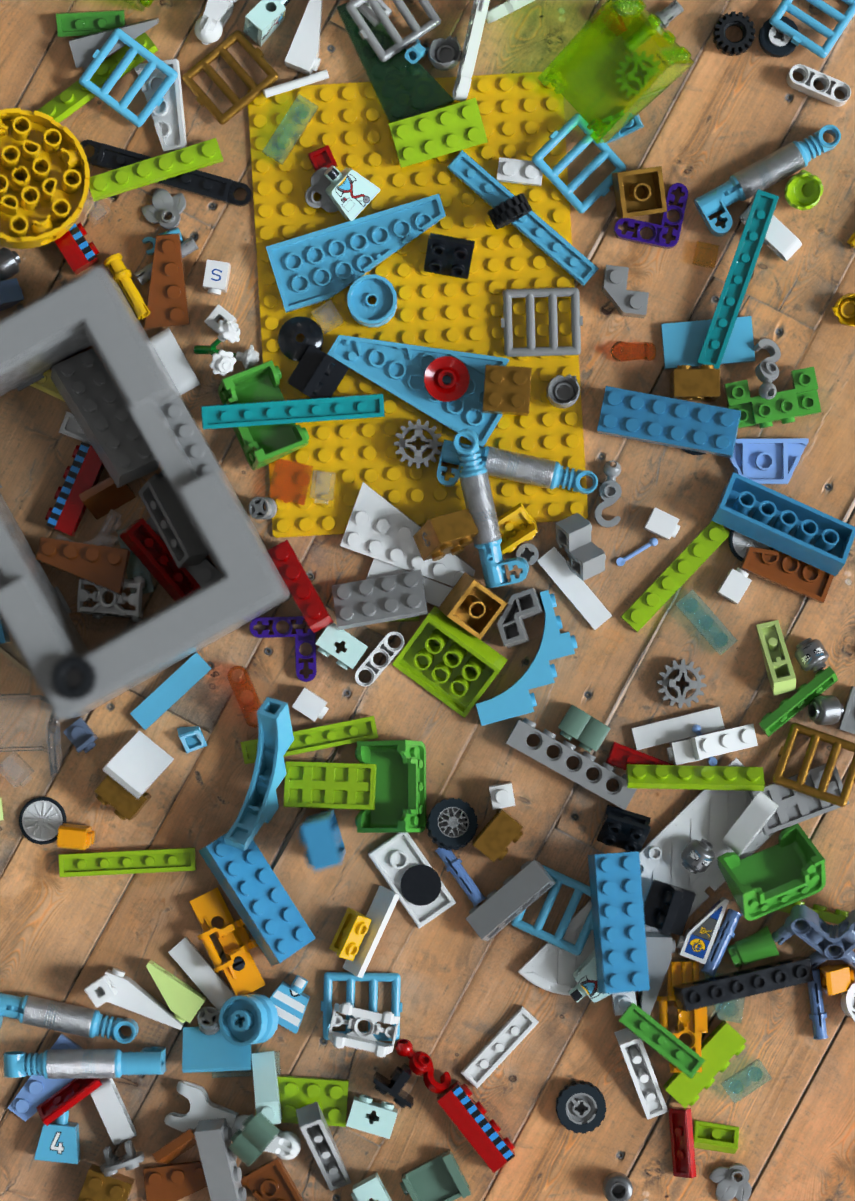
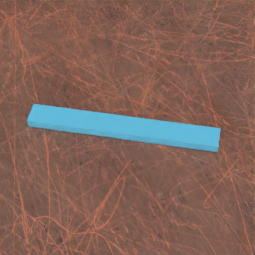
M463 150L447 166L449 171L492 208L515 196ZM532 210L522 218L511 223L582 286L599 269Z

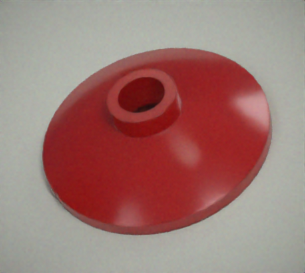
M443 356L433 360L428 365L424 374V384L428 393L433 398L442 402H451L462 397L467 391L470 382L467 367L459 359L451 356ZM444 376L451 378L449 384L443 383L442 379Z

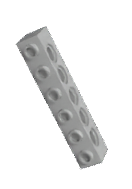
M524 718L523 721L517 720L505 742L506 744L626 810L637 788H627V776L625 773L621 777L614 773L616 768L605 762L601 766L594 762L596 757L586 751L583 754L576 752V746L564 740L563 743L555 740L556 735L546 729L543 732L535 729L537 724L527 718ZM530 734L538 735V745L534 747L527 744V737ZM550 745H556L559 748V754L554 758L548 757L546 753ZM571 756H575L579 760L578 766L574 769H570L566 765L567 759ZM591 767L597 768L599 772L598 777L594 780H589L586 776L587 770ZM611 778L618 781V787L614 791H609L606 788V783Z

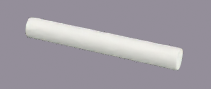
M323 70L263 89V94L265 98L328 79L329 74L327 70Z

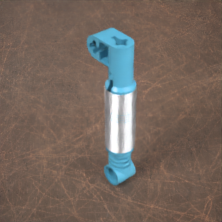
M825 125L813 133V136L809 135L808 139L804 138L803 141H793L784 145V147L758 160V162L756 161L751 164V166L749 165L731 175L725 183L694 199L696 208L709 231L719 237L727 234L733 220L726 207L739 200L745 201L747 198L749 199V197L751 198V196L755 195L758 189L763 191L769 188V186L808 166L811 158H816V155L820 156L821 152L825 153L833 150L841 139L840 130L834 125ZM823 134H831L834 141L832 143L825 142ZM720 210L722 211V214L718 217V220L720 222L723 220L725 221L723 229L721 226H715L717 222L716 217L712 220H709L708 218L709 216L717 213Z
M463 429L455 436L454 446L457 450V455H461L458 457V460H462L459 463L460 466H463L460 468L459 479L464 495L465 508L469 509V513L479 531L473 538V544L479 552L486 588L522 582L529 572L528 562L521 557L503 559L500 547L502 537L495 512L488 472L483 467V464L479 463L482 461V458H478L481 456L480 452H477L480 450L478 435L472 429ZM461 436H469L472 440V445L469 447L463 446L460 442ZM508 564L509 571L513 570L515 565L519 569L522 568L519 575H517L516 571H512L510 574L511 579H507L504 565Z
M445 439L438 464L437 479L441 485L451 487L458 482L461 472L460 468L463 466L459 464L462 462V460H458V457L461 455H457L454 441ZM461 443V444H462L463 446H465V447L471 446V445H468V444H463V443ZM491 446L479 447L480 450L477 451L481 454L478 458H482V461L479 463L483 464V467L487 469L488 476L502 479L508 478L511 481L537 487H546V489L552 490L559 488L560 485L562 489H565V487H568L567 490L573 488L574 492L581 494L592 493L598 485L597 476L593 472L577 469L576 472L574 471L575 468L569 470V467L563 469L564 466L560 465L557 461L522 453L517 454L514 451L509 452V450H502ZM442 462L459 465V469H451V473L455 476L454 478L451 477L449 481H446L445 476L442 475V472L445 473L448 469L445 466H441ZM582 477H590L593 482L592 487L588 489L583 488L580 485Z
M0 992V1028L4 1016L18 1019L20 1023L53 1029L54 1031L94 1038L95 1036L99 1037L101 1034L103 1038L107 1035V1039H110L112 1036V1040H117L122 1044L130 1043L139 1032L137 1022L131 1018L123 1019L117 1017L115 1020V1017L111 1016V1019H109V1015L104 1017V1014H101L99 1010L64 1002L60 1003L31 995L19 997ZM121 1026H129L131 1035L124 1036L121 1033Z
M161 1046L145 1047L140 1052H123L121 1049H50L40 1054L34 1053V1055L33 1053L27 1054L24 1051L3 1053L4 1077L7 1078L25 1077L27 1074L28 1076L33 1074L38 1076L39 1074L49 1079L120 1078L122 1075H163L166 1072V1047Z

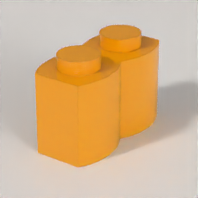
M63 823V825L59 826L57 847L86 850L91 844H94L95 831H92V826Z

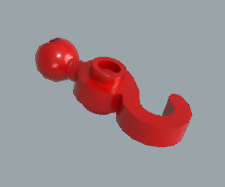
M401 1039L396 1043L395 1050L397 1054L401 1057L409 1058L410 1069L416 1075L423 1076L425 1086L431 1092L440 1094L450 1087L451 1077L448 1072L440 1076L441 1083L434 1079L433 1062L428 1054L422 1051H413V1045L407 1039Z

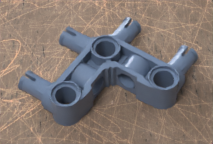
M801 904L796 905L791 909L790 916L786 918L785 924L772 933L773 940L775 942L778 941L779 945H782L791 936L797 935L813 947L816 951L809 957H806L810 959L812 970H815L826 960H843L855 970V952L852 951L855 948V909L839 925L833 926L828 925L819 918V914L809 907Z

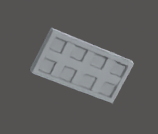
M421 570L332 585L338 630L428 614Z
M826 763L809 770L805 785L818 789ZM835 765L827 792L840 797L843 784ZM798 774L788 777V779L796 781ZM775 783L766 785L764 791L749 792L751 800L759 792H763L779 806L763 827L764 835L840 808V806Z

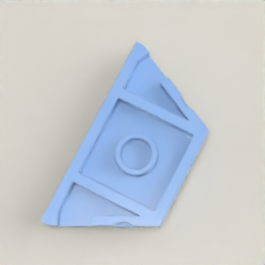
M809 438L736 439L733 458L728 459L737 474L759 484H788L809 442Z

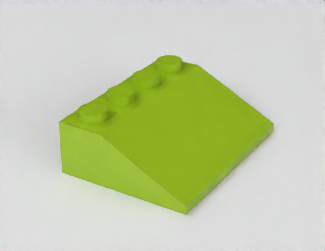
M434 606L392 665L465 718L501 671L507 659Z

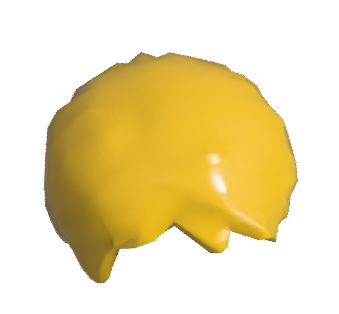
M855 293L843 295L832 307V311L838 317V321L846 326H855Z

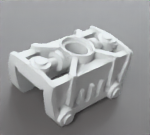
M142 576L125 579L123 590L126 587L137 588V593L126 596L125 593L119 595L79 578L77 612L91 614L95 619L113 616L131 618L133 622L142 621V588H145L146 580ZM84 584L94 585L99 591H94L91 594L88 590L84 589ZM108 591H111L114 595V600L110 604L104 598ZM90 599L93 602H98L94 607H82L83 602ZM128 601L130 605L136 606V610L124 609L120 604H125Z
M349 1002L335 1003L328 1039L336 1048L347 1046L374 1052L377 1057L382 1058L393 1052L400 1016H394L390 1011L383 1012L382 1014L354 1008ZM336 1011L341 1014L354 1016L355 1018L350 1017L349 1020H345ZM366 1020L370 1023L371 1028L368 1032L359 1031L358 1023L360 1021ZM379 1021L386 1024H396V1026H388L387 1028L380 1027L381 1024H378L376 1022ZM342 1024L348 1025V1029H352L346 1034L332 1031L333 1027H339ZM385 1033L388 1038L392 1039V1044L378 1041L373 1034Z

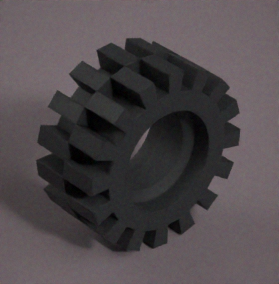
M736 11L729 15L728 13L724 14L718 20L713 31V41L717 44V49L722 50L721 53H729V56L736 54L738 56L750 48L755 38L754 23L749 21L750 17L742 16L743 13L739 12V14H736ZM730 26L739 27L743 33L742 39L737 42L729 41L725 34L726 29Z
M520 193L493 207L487 213L495 229H499L522 218L532 209L525 195Z
M73 656L60 660L53 667V673H51V684L55 688L54 691L59 693L62 698L69 700L86 697V695L92 692V688L96 684L94 667L90 665L91 663L88 660L86 661L82 657ZM73 668L79 670L83 676L82 683L75 688L68 686L65 682L66 672Z

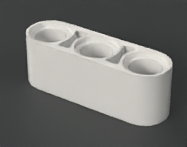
M802 64L793 66L786 77L787 84L792 89L835 107L843 106L851 96V88L845 82ZM794 72L801 73L803 80L796 81L792 74ZM820 81L824 85V89H815L813 82ZM841 90L844 93V99L836 98L834 91Z
M753 202L739 216L744 224H746ZM773 215L764 243L778 257L787 262L802 246V243Z
M169 327L149 338L180 395L200 385L197 376Z
M395 631L389 632L355 673V680L359 685L364 687L370 686L404 646L405 640L402 634ZM392 635H397L401 639V644L397 648H391L388 645V639ZM378 652H382L386 656V662L381 666L376 665L373 660L374 655ZM362 670H368L372 675V679L368 683H363L359 679V673Z
M759 792L725 835L722 842L739 856L742 855L779 806L763 792Z
M103 1078L100 1080L102 1085L90 1094L113 1144L118 1145L137 1136L113 1079Z

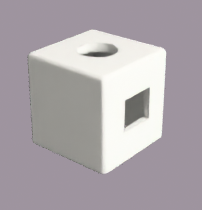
M219 304L204 321L206 325L218 334L220 332L218 331L219 324L217 320L220 317L228 321L237 322L236 318Z
M107 974L101 976L84 989L96 1008L118 993ZM100 986L105 992L103 995L98 990Z

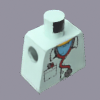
M261 0L245 16L244 33L261 47L284 20L285 7L291 0Z
M332 165L324 173V176L331 182L325 190L327 195L342 216L351 222L381 190L348 167L340 172Z
M594 949L573 973V977L578 984L569 991V994L576 1002L588 995L596 1003L612 994L598 993Z

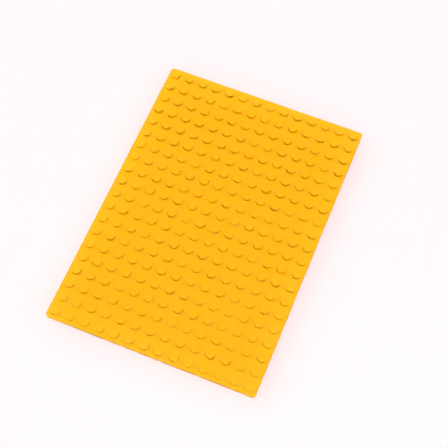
M560 71L472 76L466 100L476 98L488 142L463 149V151L496 180L499 157L532 161L533 155L550 140L549 136L555 130L559 131L565 125L562 73ZM457 77L306 85L265 98L262 92L248 104L262 356L263 363L272 360L274 366L279 367L282 374L279 388L284 399L311 398L288 384L287 381L299 362L287 358L282 353L278 343L281 327L285 322L294 317H307L319 325L323 333L321 351L324 353L329 352L338 335L503 357L509 359L506 366L532 368L528 416L503 414L484 447L491 446L493 448L509 450V452L514 451L517 454L522 453L557 461L560 465L564 466L563 469L569 467V470L575 468L574 471L576 472L577 469L586 471L579 355L507 357L504 354V328H501L503 291L505 289L575 287L574 278L511 223L502 228L495 229L487 213L493 208L447 169V166L461 150L402 168L399 164L388 123L461 102L452 99ZM566 136L543 158L551 169L567 154ZM326 145L329 146L338 166L336 168L340 172L346 167L351 168L381 189L355 219L436 194L440 195L446 217L364 274H376L385 277L393 285L397 294V309L394 317L387 324L379 328L362 326L352 318L347 305V294L352 284L329 300L286 313L266 250V246L349 221L342 216L339 210L327 212L321 207L312 208L305 201V192L311 187V177L315 173L308 154ZM567 167L558 175L566 186L568 185ZM544 174L541 187L500 182L513 195L517 196L523 193L532 211L572 245L570 203ZM315 192L313 194V199L315 201H318L320 199V194ZM430 233L475 241L468 279L424 271ZM370 297L368 303L375 304V297ZM548 297L534 298L536 347H549ZM557 297L558 347L572 346L571 297ZM512 298L513 348L527 347L525 298ZM302 334L296 337L298 342H303L305 339ZM348 368V371L331 397L383 393L385 417L295 423L300 425L301 428H306L309 434V443L307 446L269 464L270 495L277 504L276 515L272 518L273 536L285 538L344 534L363 482L420 527L431 518L467 509L465 508L460 479L451 487H445L439 483L437 469L440 455H434L436 458L435 463L431 460L428 461L429 467L426 468L424 463H422L420 468L417 469L415 463L408 467V460L401 462L400 459L403 455H396L395 453L400 448L394 446V442L399 441V438L395 436L396 433H403L400 427L408 428V421L416 425L417 419H420L421 425L429 421L428 427L430 429L433 426L437 427L434 433H441L442 437L437 439L438 442L443 443L444 439L454 441L457 433ZM570 374L571 376H576L580 386V395L576 403L565 409L552 406L546 397V388L549 382L556 375L565 377ZM415 430L410 431L404 440L410 439L414 435ZM423 430V435L427 439L433 440L432 436ZM461 436V443L472 445L471 441ZM417 438L416 442L412 443V445L416 446V450H421V446H425V443H422L421 439ZM442 446L437 447V449L442 451ZM404 448L406 454L414 458V453L410 449ZM427 449L422 454V459L427 457L433 449ZM442 462L441 465L448 468L447 472H442L446 481L455 476L451 473L452 468L459 469V465ZM488 476L497 518L522 503L536 523L558 522L576 513H579L585 519L588 518L587 494L574 492L573 488H570V490H567L568 487L562 489V486L559 485V488L552 490L546 489V487H537L511 481L508 478L502 479ZM586 476L580 479V485L587 489Z

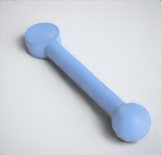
M653 537L647 544L623 558H618L616 560L617 565L623 566L627 560L650 546H656L658 539Z
M694 725L692 731L697 736L702 735L700 725ZM713 756L708 757L709 765L716 766L717 759Z

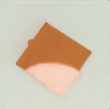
M282 459L276 460L268 497L283 500L284 503L292 502L305 505L313 466L297 463L296 460L293 462Z

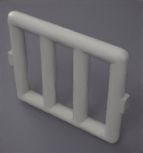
M352 0L346 4V9L360 29L358 33L363 40L366 39L379 60L385 62L441 24V19L429 0H418L430 19L421 27L403 0H392L412 30V33L403 39L377 0ZM365 2H368L395 43L385 51L357 10Z
M578 288L505 289L503 291L501 328H504L505 356L579 355L581 353L580 326H583V316H580V292ZM536 297H548L549 347H536L534 302ZM557 297H571L572 346L558 347ZM512 298H525L527 347L513 348Z

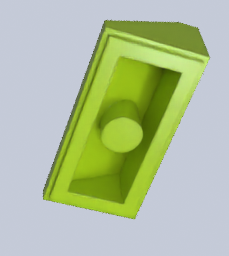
M694 1120V1148L730 1154L736 1153L738 1149L739 1127Z

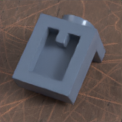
M82 717L63 731L76 747L78 753L82 751L88 753L96 746L94 741L98 737Z

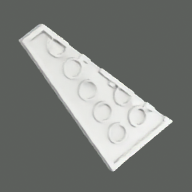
M362 483L340 544L341 547L408 571L421 570L422 576L452 587L456 585L465 572L471 577L475 573V569L457 555H452L451 553L436 561L432 559L423 561L413 538L421 527L366 483Z

